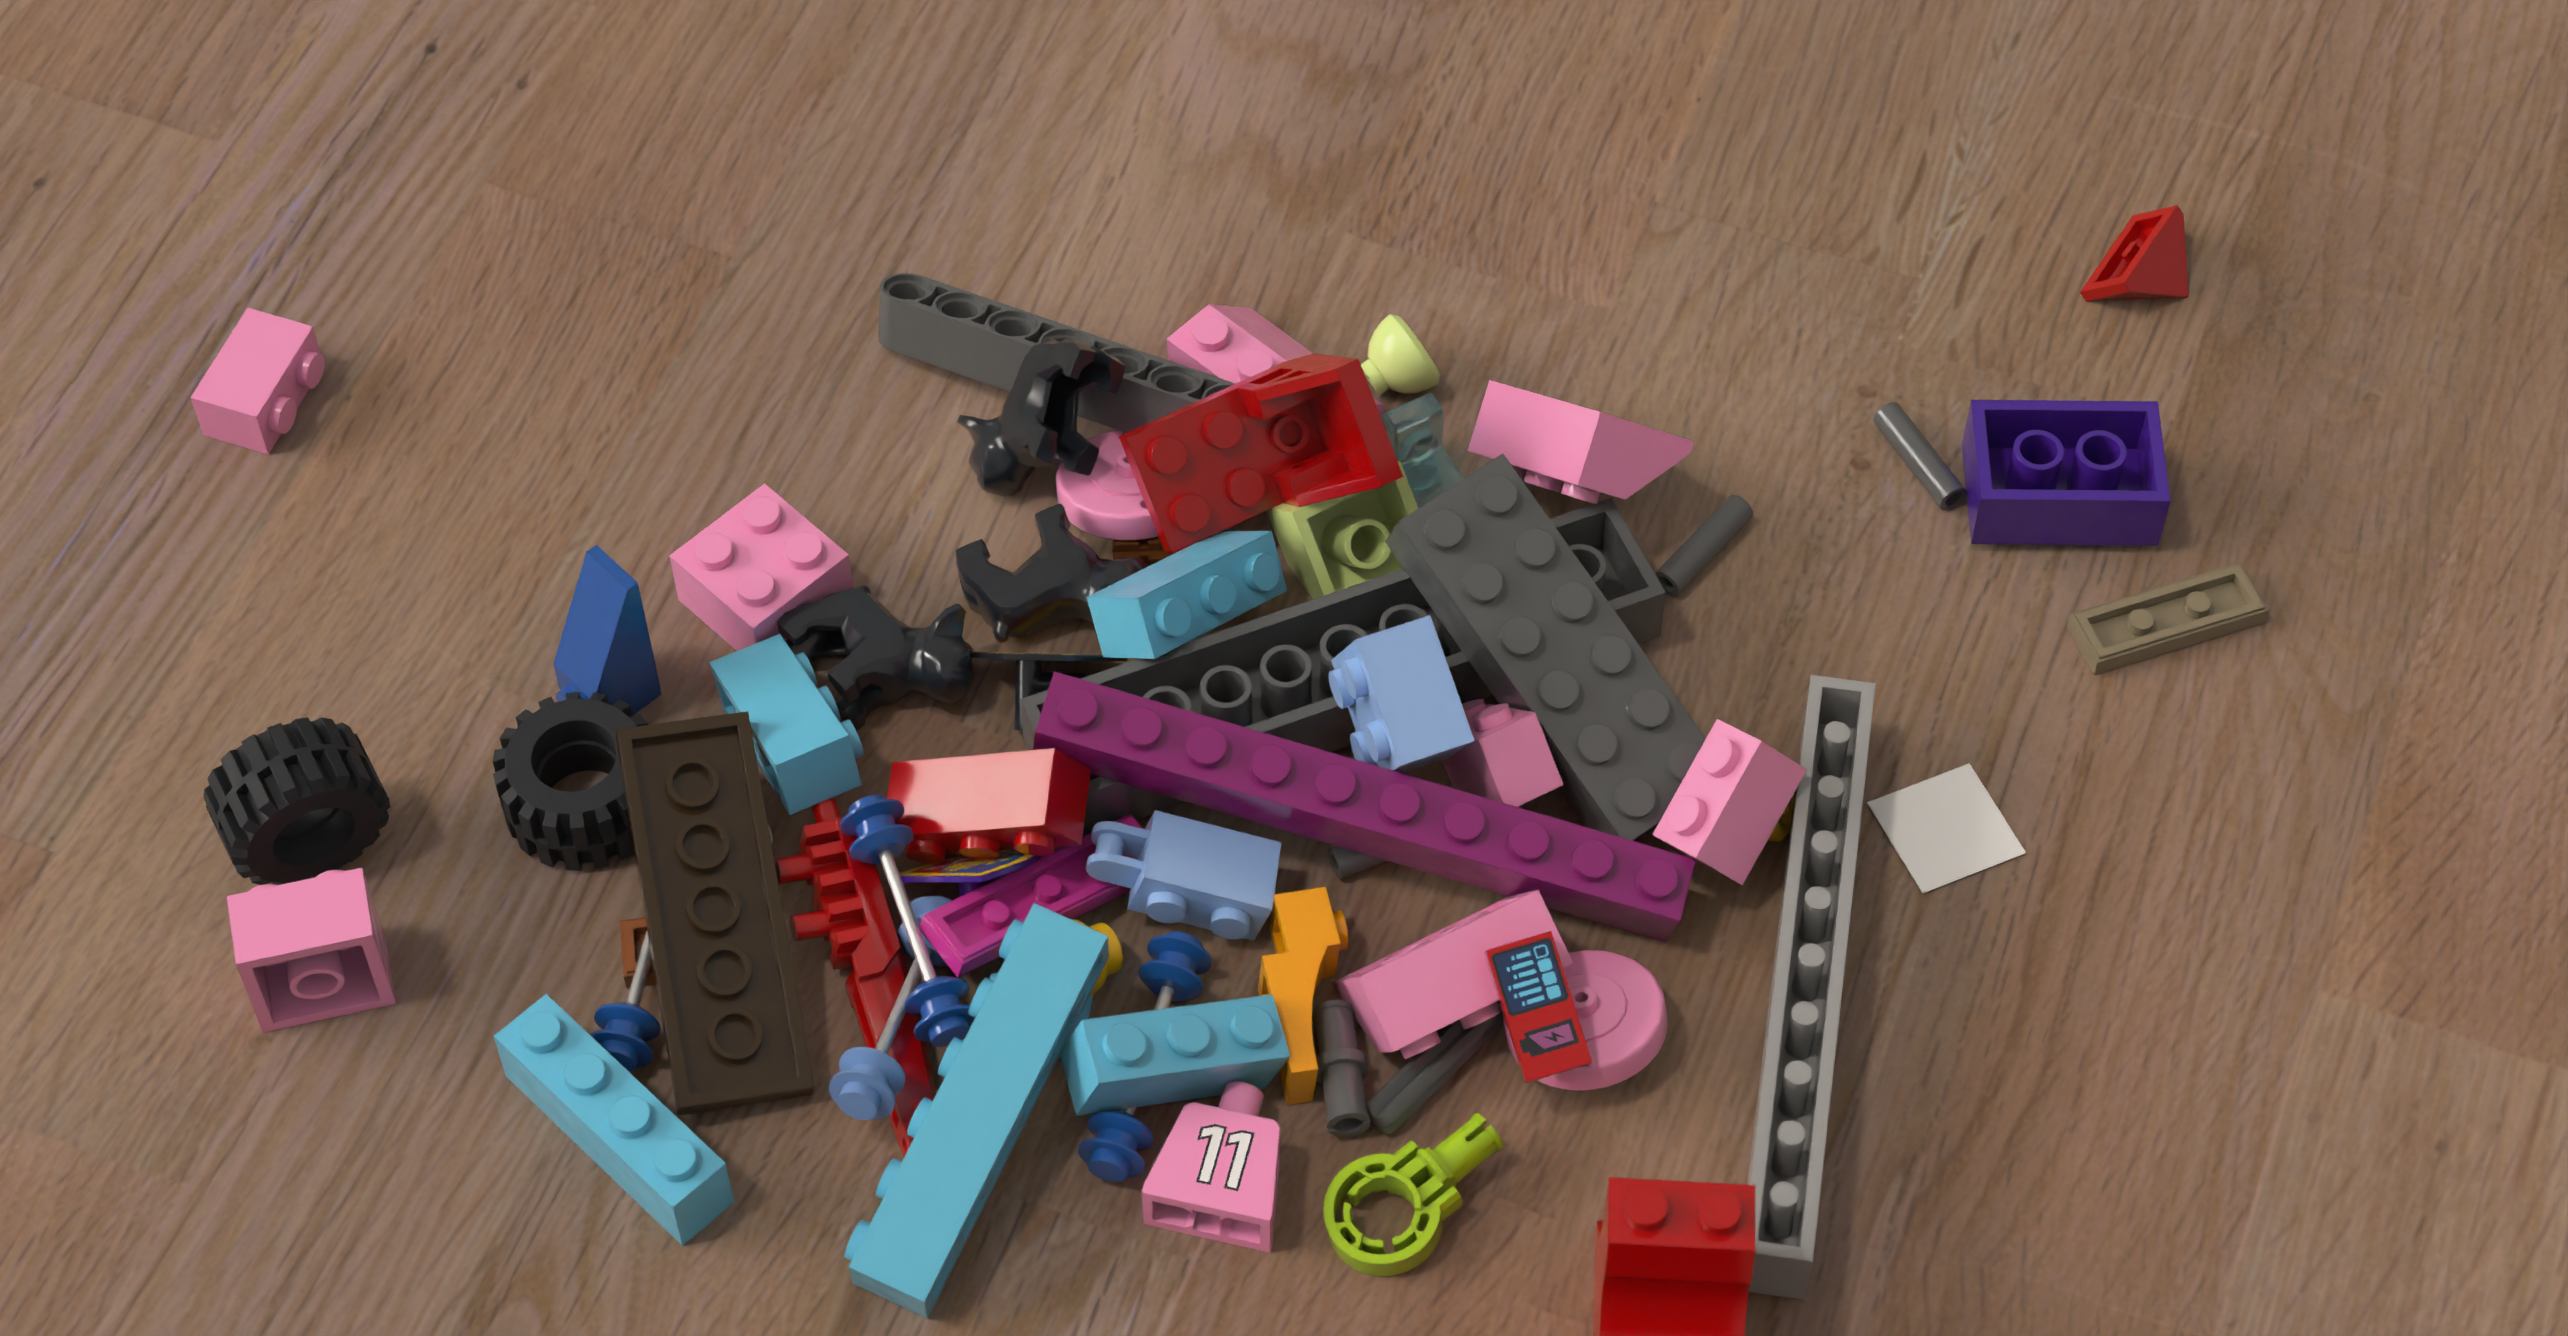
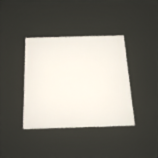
M1970 763L1867 802L1922 894L2026 854Z

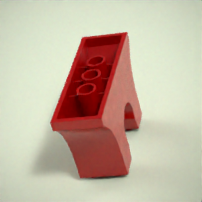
M1609 1177L1604 1219L1597 1220L1595 1232L1593 1336H1745L1747 1301L1755 1258V1185Z

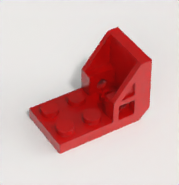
M1313 353L1285 361L1119 436L1164 552L1171 554L1282 503L1301 507L1379 488L1403 477L1363 369L1357 358Z

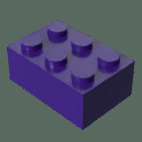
M1971 400L1962 441L1971 544L2159 545L2171 500L2158 401Z

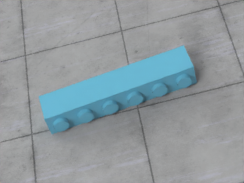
M1035 903L1024 922L1015 919L1009 926L999 950V956L1005 958V961L994 981L984 978L979 985L968 1013L975 1019L964 1041L955 1037L946 1049L938 1069V1075L944 1077V1080L934 1100L932 1101L924 1097L917 1106L907 1130V1135L914 1139L902 1161L893 1158L887 1165L876 1190V1196L883 1200L871 1223L863 1219L858 1223L845 1250L844 1258L851 1261L848 1268L854 1285L927 1319L1109 958L1107 935Z

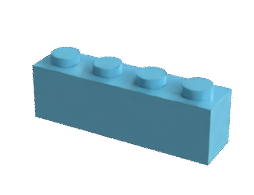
M547 994L494 1035L506 1077L682 1246L734 1203L726 1163Z

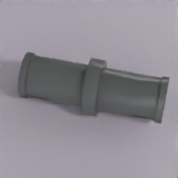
M1328 1000L1318 1004L1312 1010V1020L1315 1025L1319 1055L1316 1058L1318 1065L1316 1081L1323 1086L1327 1111L1326 1124L1329 1133L1338 1137H1353L1362 1134L1370 1127V1117L1367 1112L1363 1080L1368 1075L1367 1058L1363 1052L1358 1050L1354 1025L1355 1013L1352 1004L1344 1000Z

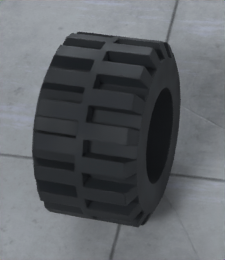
M580 691L565 693L566 700L555 703L551 696L538 702L540 709L532 713L525 709L515 717L518 728L506 727L500 737L502 749H497L494 752L493 765L495 773H493L507 828L512 838L518 839L520 848L526 854L531 856L538 852L540 862L545 865L554 867L560 860L565 861L567 870L581 871L582 864L594 862L595 869L609 866L607 858L618 854L624 860L634 854L616 743V729L648 725V722L641 714L633 716L631 705L620 699L613 705H610L606 694L593 692L590 699H581ZM593 770L608 774L601 782L584 790L568 792L553 789V786L561 779L576 772Z
M308 717L294 719L289 724L282 725L278 723L267 727L266 731L258 735H251L241 741L242 745L240 747L230 750L220 759L222 765L214 768L207 779L210 785L204 789V800L207 804L205 807L230 860L239 875L243 878L250 877L251 882L258 885L271 882L274 885H282L315 878L326 871L340 870L339 867L347 862H353L363 854L362 850L365 847L374 844L380 836L378 830L386 826L389 819L387 812L390 808L389 797L357 733L354 734L351 727L343 722L335 724L333 719L321 717L310 722Z

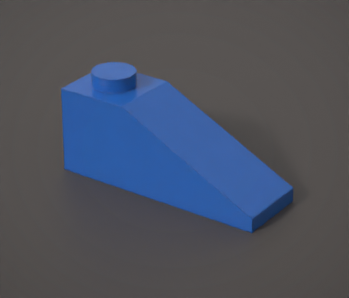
M595 545L586 552L553 663L560 689L555 696L557 702L566 700L565 693L580 691L581 699H590L593 692L606 694L610 705H613L620 699L631 705L634 715L662 694L639 585L598 545Z

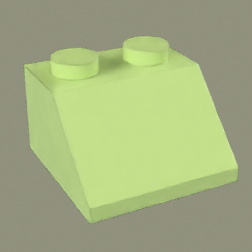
M1400 461L1398 463L1403 477L1382 487L1301 507L1282 503L1266 510L1288 566L1312 599L1404 569L1385 543L1398 521L1418 509Z

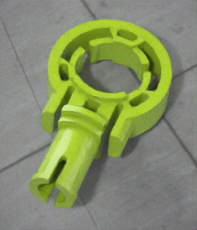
M1475 1113L1467 1123L1434 1149L1429 1147L1425 1150L1423 1148L1419 1149L1415 1142L1410 1140L1393 1155L1388 1153L1372 1154L1359 1158L1345 1166L1330 1183L1323 1206L1326 1230L1330 1243L1337 1255L1353 1269L1372 1276L1399 1275L1423 1263L1434 1251L1440 1240L1443 1220L1463 1205L1462 1197L1456 1189V1183L1495 1152H1500L1504 1148L1500 1136L1492 1125L1485 1129L1486 1119L1479 1113ZM1388 1190L1389 1193L1399 1195L1408 1200L1415 1209L1409 1228L1400 1236L1392 1238L1394 1253L1386 1254L1383 1240H1373L1363 1236L1352 1223L1354 1216L1351 1204L1357 1206L1364 1196L1373 1191ZM1348 1194L1350 1203L1344 1202L1343 1205V1217L1345 1222L1337 1223V1215L1340 1205L1345 1196Z

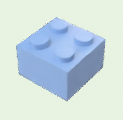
M1430 615L1358 638L1331 660L1334 670L1328 673L1329 684L1339 708L1348 707L1356 732L1350 734L1351 747L1356 760L1396 772L1406 773L1445 760L1475 741Z

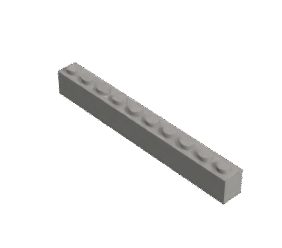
M1812 674L1810 676L1798 764L1807 769L1794 792L1747 1183L1748 1185H1755V1258L1749 1292L1805 1300L1811 1273L1876 683Z

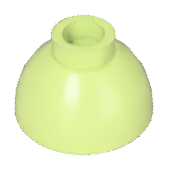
M1389 314L1374 330L1369 342L1368 360L1361 364L1364 375L1379 395L1388 389L1404 394L1418 393L1439 384L1440 373L1423 345L1400 316Z

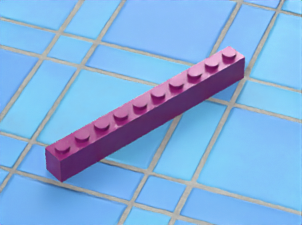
M1055 671L1035 730L1033 750L1055 748L1090 768L1093 775L1506 896L1539 890L1547 908L1663 942L1668 940L1681 920L1696 859Z

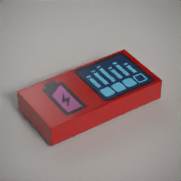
M1552 931L1486 950L1485 956L1525 1084L1591 1064L1592 1059Z

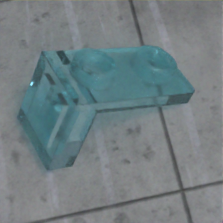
M1431 392L1380 415L1397 461H1400L1418 508L1465 478L1442 448L1444 409Z

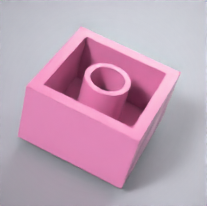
M765 483L669 555L678 600L736 651L780 634L777 621L784 613L797 606L821 600L831 594L844 590L854 589L849 554Z
M362 868L348 871L330 870L319 874L315 878L282 885H259L248 892L226 896L235 963L263 1033L396 1004L386 937Z

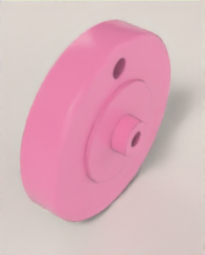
M1117 430L1088 439L1089 442L1099 448L1096 463L1089 476L1068 471L1065 469L1064 463L1059 464L1056 473L1058 504L1063 505L1067 518L1073 525L1090 534L1114 540H1142L1158 536L1119 439V436L1125 434V432Z
M1602 950L1570 952L1569 955L1573 964L1563 968L1592 1063L1537 1081L1566 1090H1593L1608 1087L1637 1074L1654 1059L1661 1049L1668 1027L1663 991L1650 970L1630 957ZM1503 1014L1504 1027L1509 1050L1515 1062L1520 1067L1512 1043V1039L1507 1027V1023Z

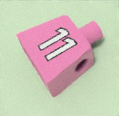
M1229 1082L1224 1086L1219 1107L1195 1102L1188 1103L1183 1107L1143 1185L1141 1192L1143 1225L1271 1253L1280 1166V1124L1273 1119L1259 1117L1264 1099L1261 1090L1245 1082Z

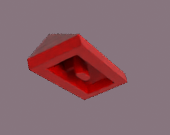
M2178 205L2136 214L2131 217L2080 291L2086 301L2189 297L2184 214Z

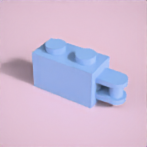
M1154 810L1145 829L1113 821H1103L1093 826L1091 840L1096 845V851L1088 857L1086 871L1097 880L1130 888L1128 910L1147 914L1158 922H1180L1211 930L1215 935L1222 938H1244L1252 941L1255 940L1272 911L1281 842ZM1122 854L1135 857V859H1134V858H1130V857H1126V856H1122Z

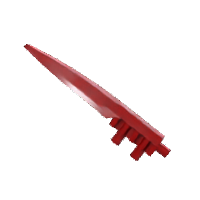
M829 798L811 807L816 824L803 826L798 848L799 855L774 859L778 884L806 880L808 885L813 884L815 890L813 899L815 911L791 915L790 926L792 936L795 941L823 937L824 941H830L832 947L830 961L833 970L854 967L845 982L846 992L851 1008H854L865 1047L875 1049L909 972L876 864L859 862L851 858L849 848L858 837L845 835L841 831L840 823L843 818L841 817L837 801ZM907 1012L887 1054L898 1062L905 1074L904 1086L900 1092L894 1095L895 1107L888 1115L903 1157H905L914 1139L907 1135V1130L917 1106L924 1097L933 1101L937 1094L927 1043L917 1040L913 1033L915 1026L921 1021L920 1015H912Z

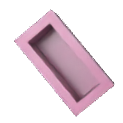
M247 308L190 397L203 435L269 455L281 434H286L293 426L297 408L309 388H315L322 378L325 360L320 352L313 326Z
M1476 699L1462 704L1475 741L1443 760L1454 789L1518 807L1563 785L1535 712L1510 708L1507 703L1498 705L1485 704L1484 699Z
M1717 719L1652 835L1687 856L1696 859L1697 862L1743 885L1807 769L1763 741Z

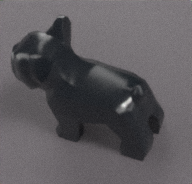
M1044 337L1040 344L1034 345L1024 357L1015 382L1003 406L1002 414L999 417L984 420L973 416L960 415L957 422L969 431L974 441L969 464L976 473L977 481L982 490L999 496H1012L1022 489L1024 482L1033 473L1035 467H1051L1064 463V467L1068 471L1087 476L1091 475L1099 454V448L1077 432L1079 394L1097 383L1101 390L1117 393L1126 366L1116 357L1073 339L1067 338L1058 342L1051 337Z
M1062 504L1054 505L1035 514V524L1042 546L1014 573L993 565L988 561L990 554L982 539L956 549V566L964 597L970 609L980 614L985 622L992 627L993 634L1000 643H1005L1009 637L1022 638L1057 623L1075 618L1088 620L1093 623L1087 597L1149 565L1142 558L1134 556L1114 560L1099 558L1087 543L1075 537L1068 530L1070 523Z
M861 585L856 589L851 588L831 594L821 600L803 603L784 613L777 621L778 632L783 638H787L785 642L794 655L804 652L813 669L816 661L823 656L847 655L844 660L827 673L829 681L842 696L836 703L840 718L843 721L850 720L856 731L865 725V719L870 711L896 702L908 696L911 691L926 693L933 699L946 704H953L966 694L974 680L973 663L969 652L973 651V648L962 637L966 611L960 604L946 608L932 622L931 626L913 628L894 617L871 594L868 586Z

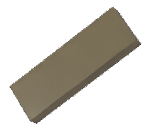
M2241 562L2071 613L2067 628L2093 675H2097L2263 624L2266 621L2269 609Z

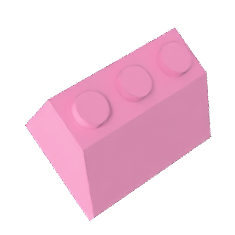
M1208 304L1167 338V360L1233 383L1241 382L1285 361L1313 354L1252 308ZM1374 398L1381 415L1384 412V404Z
M1489 380L1468 451L1491 458L1490 461L1503 453L1522 481L1524 479L1526 483L1559 493L1564 481L1561 494L1597 504L1600 493L1626 500L1690 455L1694 441L1596 410Z
M1539 890L1506 897L1332 983L1339 997L1352 1004L1355 1019L1379 1053L1394 1052L1400 1049L1404 1059L1440 1043L1441 1040L1436 1031L1457 1020H1460L1463 1029H1468L1500 1013L1496 1003L1499 998L1485 956L1486 950L1552 931L1563 968L1573 964V961Z

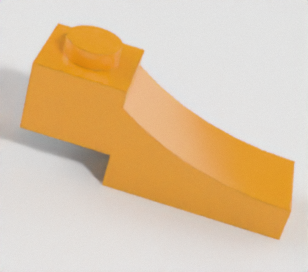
M1326 887L1274 895L1269 930L1276 954L1264 955L1261 960L1258 993L1259 996L1273 994L1290 1053V1058L1278 1072L1286 1106L1313 1101L1318 1065L1313 1043L1312 1006L1322 979L1332 978L1336 975L1339 951L1348 949V932L1344 914L1341 910L1332 911Z

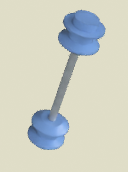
M924 896L912 901L910 904L918 926H920L924 914L952 900L941 896ZM903 923L898 929L897 936L903 951L913 958L914 961L875 1049L855 1047L845 1051L839 1061L840 1072L836 1073L829 1083V1092L835 1103L846 1115L858 1120L881 1119L888 1116L895 1107L894 1095L901 1091L905 1083V1074L902 1067L887 1054L906 1013L904 1002L918 986L922 975ZM921 933L932 965L934 967L948 966Z

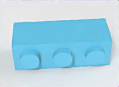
M1221 531L1088 596L1087 601L1103 657L1156 659L1286 592L1287 587L1272 531Z
M778 634L709 662L724 713L732 714L748 711L757 764L789 815L862 785L855 760L864 756L859 736L850 720L839 722L841 720L840 714L828 687L825 685L817 689L818 684L815 673L804 652L794 655L781 634Z
M1273 994L1084 1019L1081 1020L1061 1050L1060 1057L1076 1116L1218 1096L1222 1095L1224 1086L1227 1083L1234 1081L1251 1084L1259 1090L1265 1089L1290 1058V1053Z

